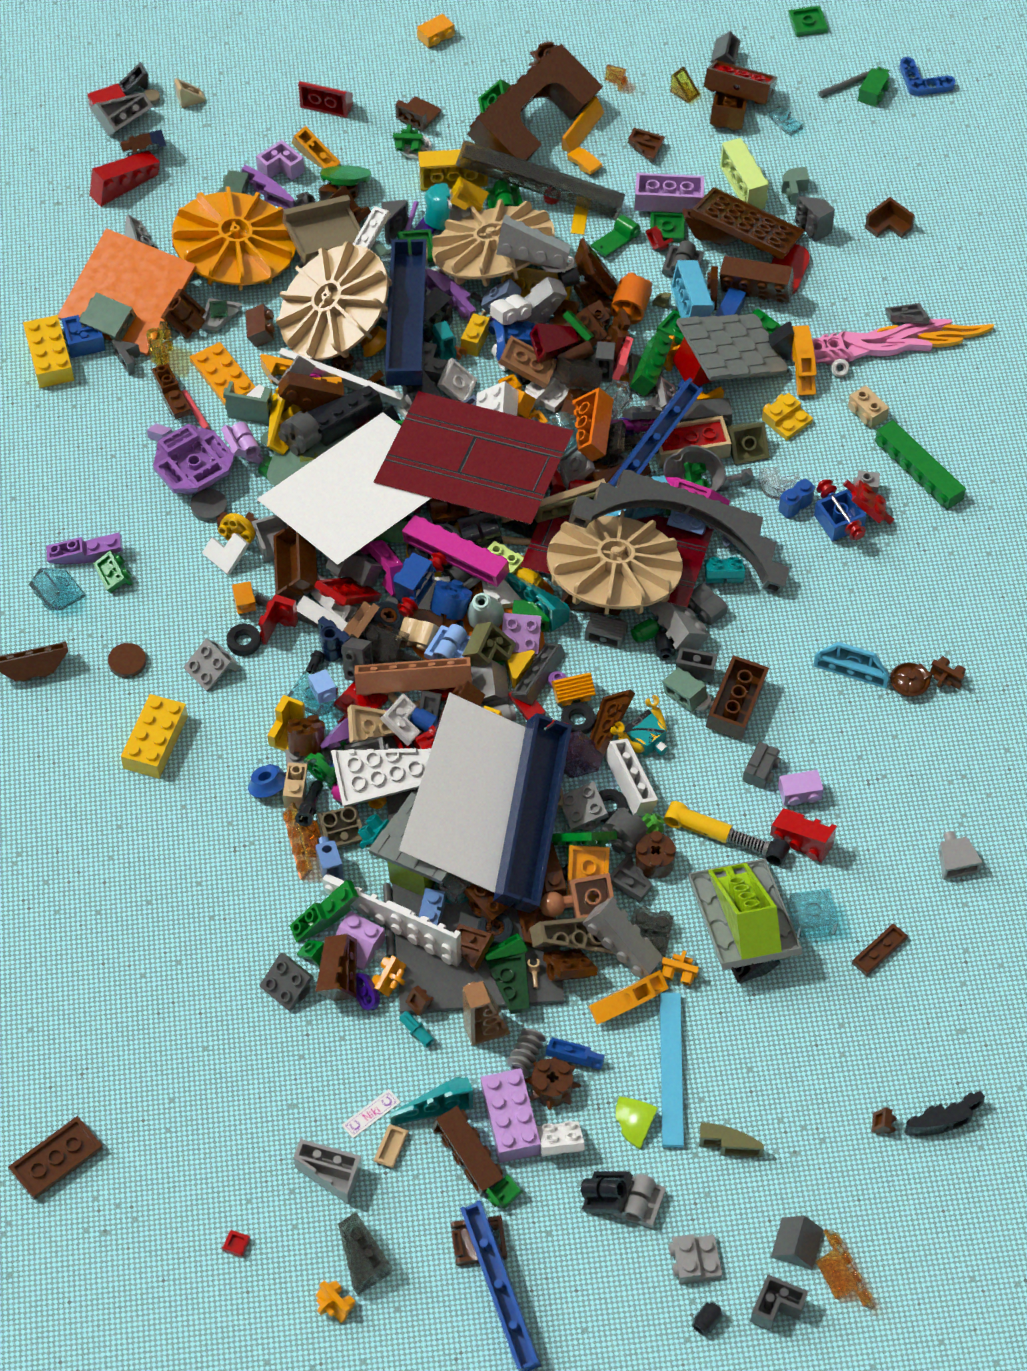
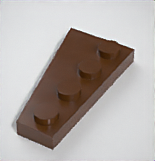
M631 689L602 698L582 759L585 763L590 764L602 760L614 736L610 732L611 727L618 728L615 723L622 721L635 695Z

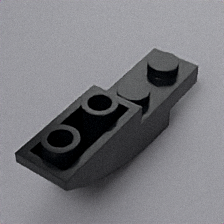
M981 1090L976 1093L971 1092L961 1102H953L946 1109L942 1104L936 1107L932 1105L924 1111V1114L918 1117L916 1115L911 1117L906 1122L904 1133L906 1136H930L960 1128L971 1122L972 1111L983 1105L985 1095Z

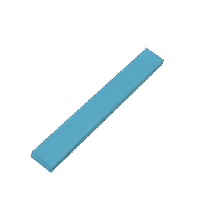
M660 993L662 1148H683L681 994Z

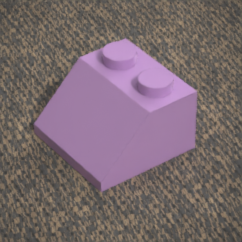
M352 911L346 915L336 932V935L349 934L357 939V968L365 971L385 942L384 928Z

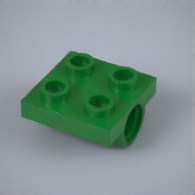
M500 179L494 183L493 187L485 188L488 191L486 198L488 209L496 208L498 200L501 199L503 200L504 207L522 204L519 184L510 185L508 180Z

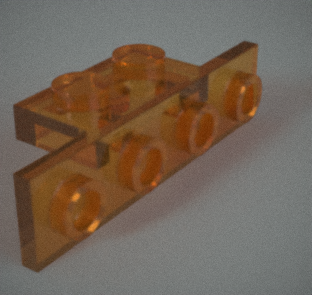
M292 802L284 811L283 820L286 823L287 835L291 842L296 869L300 880H304L313 870L310 857L317 858L315 846L318 844L317 840L321 835L316 820H313L312 824L307 827L300 826L295 821V816L298 812L296 804Z
M825 1229L823 1232L833 1250L818 1259L816 1263L835 1299L840 1300L855 1290L863 1307L875 1308L872 1302L874 1298L867 1288L865 1289L860 1272L854 1269L852 1265L853 1259L850 1253L844 1250L841 1236L837 1232Z

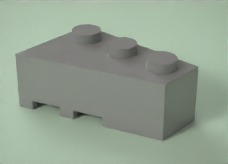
M142 92L123 98L98 102L91 106L90 109L108 136L148 111L153 105L145 93Z
M300 1139L293 1157L295 1168L349 1204L362 1168L361 1156Z

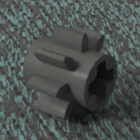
M308 192L296 195L295 207L316 202L314 196L308 194Z

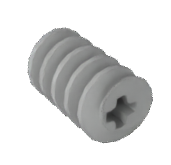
M523 1029L517 1039V1043L514 1045V1050L511 1051L510 1057L507 1059L509 1068L511 1070L522 1068L523 1076H528L530 1072L527 1069L533 1068L531 1062L537 1060L535 1056L540 1054L538 1049L543 1048L542 1042L546 1041V1037L537 1030Z

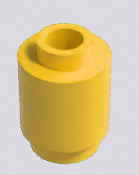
M519 568L516 572V576L539 588L542 587L544 578L537 572L527 568Z

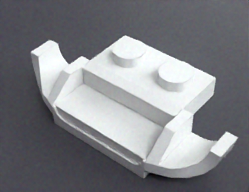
M555 367L545 389L533 382L526 386L525 392L536 398L533 407L542 406L555 413L563 405L570 389V385L562 382L563 377H570V372Z

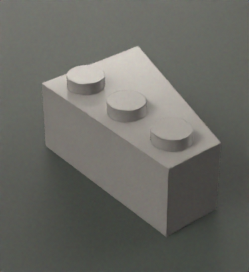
M546 277L530 290L531 293L524 298L532 304L531 316L524 320H516L515 322L530 321L535 323V325L537 323L545 324L567 297L562 281Z

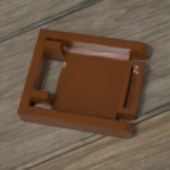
M502 1215L491 1216L489 1220L493 1231L499 1230L501 1242L499 1248L503 1259L508 1260ZM465 1221L451 1222V1229L454 1230L451 1233L454 1255L457 1258L455 1260L456 1266L479 1264Z

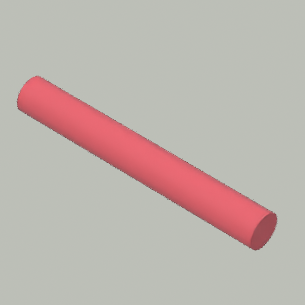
M181 391L200 426L210 430V426L188 391Z

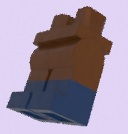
M162 129L135 137L134 135L128 136V140L120 142L122 152L131 150L132 153H136L138 150H143L149 145L157 143L158 148L166 146Z

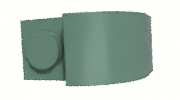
M807 167L792 168L783 175L781 193H786V198H789L790 205H797L799 192L808 191L809 176Z

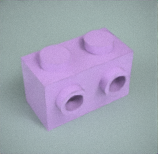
M818 770L779 776L778 788L783 806H796L800 803H814L822 800L824 789Z

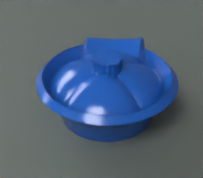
M273 764L259 767L251 775V781L248 785L249 793L259 798L277 794L284 788L286 772Z

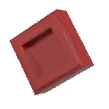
M230 1229L222 1251L243 1258L251 1237Z

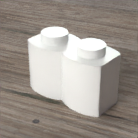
M511 295L505 300H496L490 306V316L503 325L512 324L516 320L527 319L531 316L532 304L520 295Z

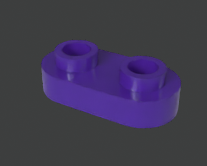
M356 973V998L361 1008L364 1010H375L380 1003L378 991L374 988L375 986L368 974Z

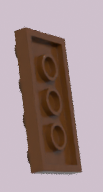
M76 1116L9 1165L8 1169L30 1197L35 1200L100 1152L103 1146L82 1120Z

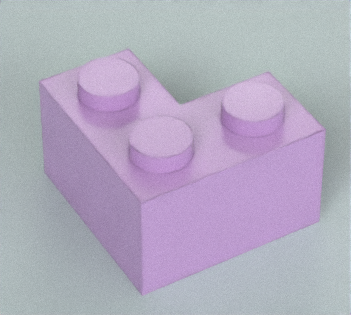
M283 140L256 156L257 170L269 178L282 172L288 178L294 180L305 172L304 158Z

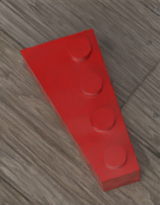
M147 150L92 168L89 196L102 207L156 177L159 173L160 161Z

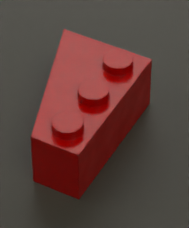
M783 808L771 825L770 836L774 839L786 841L793 850L800 851L810 859L822 863L834 845L837 825L831 824L829 827L821 824L819 819L815 818L814 821L805 819L803 814Z

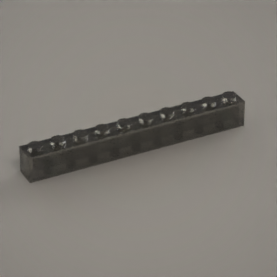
M463 140L455 165L614 219L618 218L625 198L624 193Z

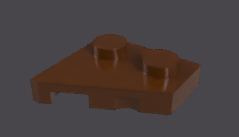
M635 127L628 137V144L652 163H654L665 142V136Z
M458 924L456 930L461 932V955L477 971L495 937L491 933Z

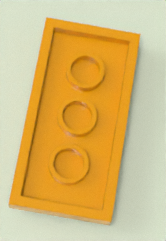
M221 342L189 356L190 362L224 406L226 399L223 398V392L225 387H228L230 381L234 382L235 394L247 395L255 388L254 384Z

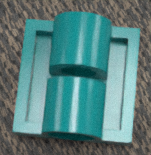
M711 557L705 559L706 584L723 583L724 578H726V583H744L745 568L742 559L738 557H729L728 559Z

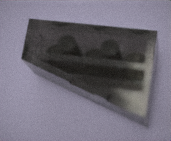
M357 1212L338 1223L351 1276L352 1287L358 1296L393 1273L394 1270Z

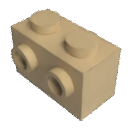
M865 385L850 394L848 402L850 411L855 413L870 429L887 420L889 407L869 387Z

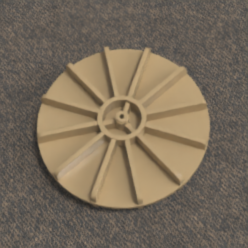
M501 199L498 200L496 208L477 212L471 206L469 207L471 215L458 221L447 219L445 221L446 230L440 235H435L432 239V256L439 273L453 276L455 283L459 285L467 279H482L483 285L488 286L490 278L510 273L515 280L518 279V270L530 264L542 265L496 255L505 214L513 220L525 223L530 228L540 230L541 233L547 236L555 237V229L546 210L538 211L532 209L529 201H524L519 206L504 207L503 200Z
M345 242L343 246L329 250L321 247L319 248V255L302 269L298 266L295 267L299 273L293 279L287 291L280 292L279 296L283 299L280 317L276 319V324L280 327L285 344L294 353L322 363L325 359L339 355L346 358L349 356L348 351L366 336L372 339L373 336L369 332L373 329L381 314L388 313V307L385 304L388 289L392 285L384 263L373 251L363 246L353 245L351 242Z
M621 510L620 517L601 516L590 522L587 528L568 522L562 523L560 531L556 533L549 543L547 565L552 575L553 585L560 586L572 595V602L577 605L584 601L595 606L604 607L606 615L609 613V608L634 609L637 614H641L645 606L659 601L667 602L670 594L679 584L683 563L677 549L676 539L668 538L657 530L654 520H650L646 524L634 519L625 518V511Z

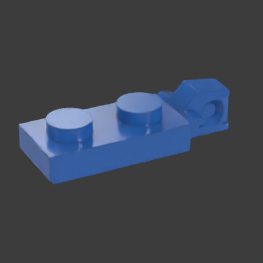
M554 1037L550 1039L545 1056L557 1057L560 1060L594 1069H602L605 1055L593 1052L591 1047Z

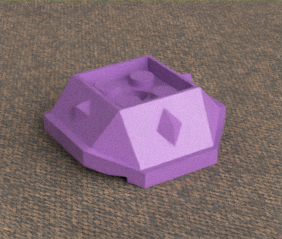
M187 424L158 440L153 468L173 493L192 495L206 487H211L213 483L229 475L235 455L215 431Z

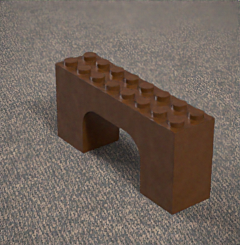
M562 44L557 48L553 46L546 56L543 55L536 65L531 66L525 75L523 74L515 84H512L506 90L507 92L502 93L495 103H491L484 113L481 112L475 118V121L469 126L470 131L467 135L480 148H486L487 155L510 178L542 145L522 123L520 117L522 110L533 100L546 98L552 101L572 120L588 105L603 86Z

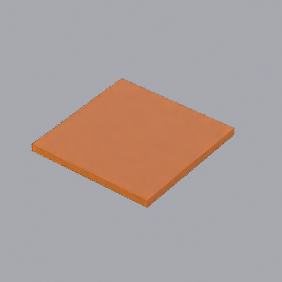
M106 228L62 306L58 318L61 320L62 318L79 315L80 318L96 292L133 308L136 317L122 341L138 344L140 353L149 356L166 325V322L161 318L162 314L177 290H185L197 266ZM102 333L103 338L112 341L109 335Z

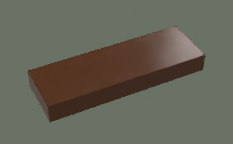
M893 923L852 960V964L867 977L908 939V935Z

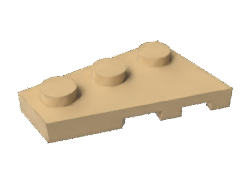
M350 705L348 707L350 743L396 735L380 720L387 710Z

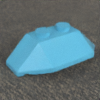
M837 642L815 654L813 667L885 689L887 688L889 674L874 652Z

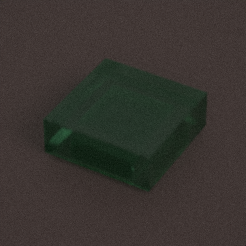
M227 300L209 301L211 319L228 317Z

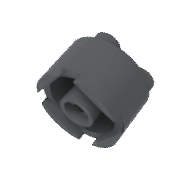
M299 411L281 424L280 432L278 433L279 438L288 445L291 452L295 455L304 453L320 442L322 438L321 433L319 434L317 430L320 428L318 423L307 412L303 414L301 413L302 411Z
M619 808L600 830V832L617 831V839L609 840V842L612 844V849L619 854L621 852L632 853L636 849L637 843L643 836L647 835L646 832L648 831L647 825L636 813L631 815L628 813L629 809Z

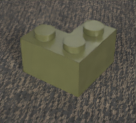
M492 622L476 624L462 656L470 657V662L473 666L490 664L491 660H508L516 643Z

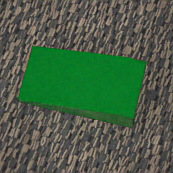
M519 933L505 941L490 947L485 958L486 960L525 953L528 950Z

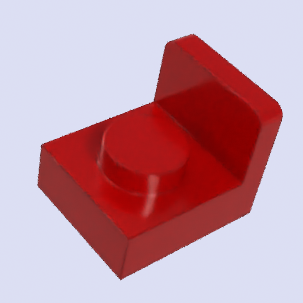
M657 226L645 231L653 250L659 248L661 251L669 247L668 243L673 242L672 238L663 241V234Z

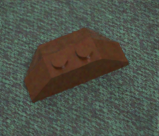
M683 208L684 219L696 239L711 241L717 245H728L739 239L735 236L727 235L725 231L712 228L710 224L704 221L696 220L690 215L692 209Z
M584 237L581 238L574 259L579 276L583 275L585 283L588 287L592 286L595 291L607 296L615 294L619 284L617 279Z
M67 642L0 656V673L14 681L21 682L38 676L47 677L55 672L68 653Z

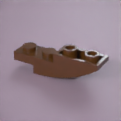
M169 364L152 368L154 379L170 415H173L175 420L191 415V408L181 392L179 383Z

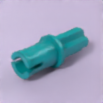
M408 1011L400 1015L399 1020L410 1031V1035L415 1036L424 1047L427 1048L434 1042L435 1038L425 1030L423 1023H419Z

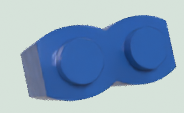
M808 479L798 481L793 488L781 494L778 511L787 519L796 516L800 509L808 507L813 502L815 485Z

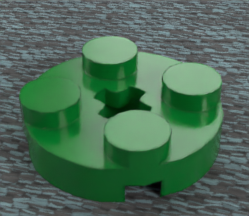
M318 752L316 755L310 753L303 760L304 763H308L307 770L312 776L321 782H327V787H332L337 782L335 768L330 767L325 762L326 758Z

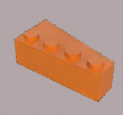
M600 387L573 400V405L575 406L574 416L577 419L575 428L578 429L576 433L577 450L591 461L606 455L614 401Z

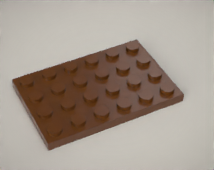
M713 187L692 208L690 213L696 220L704 221L710 224L712 228L725 231L727 235L735 236L746 244L750 243L756 246L758 250L766 251L778 259H784L805 232V230L716 187Z

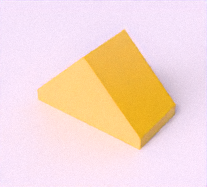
M529 650L511 654L510 659L506 660V669L512 688L515 689L534 661L535 651Z

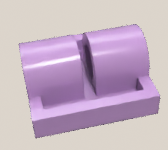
M238 422L232 427L225 424L222 427L221 431L224 435V440L229 444L230 451L235 456H241L247 461H253L257 464L262 462L261 449L245 422Z
M503 613L502 632L516 643L513 652L520 653L533 650L535 654L539 653L542 616Z

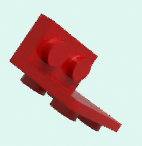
M274 594L272 600L268 601L266 612L264 615H261L258 623L261 629L262 644L267 645L277 623L296 627L298 623L296 600Z

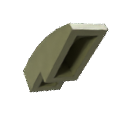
M700 1122L699 1146L720 1147V1155L763 1157L764 1144L755 1138L728 1126Z

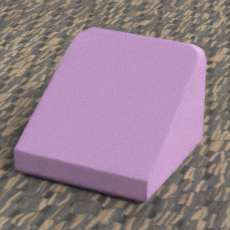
M157 423L147 430L148 438L156 441L172 432L171 428Z

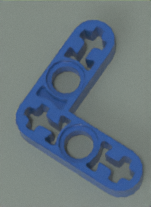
M911 57L901 59L899 68L910 95L923 96L954 90L956 82L954 77L945 75L921 79L914 59ZM908 75H914L915 78H909ZM933 84L936 87H929L928 85Z

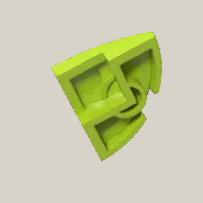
M619 1096L615 1111L616 1122L619 1121L623 1137L634 1147L641 1149L658 1112V1107L636 1099Z

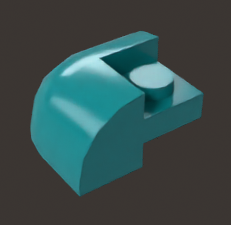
M439 183L431 186L424 196L427 204L424 221L430 227L446 230L445 221L450 216L447 198H450V191L447 183Z

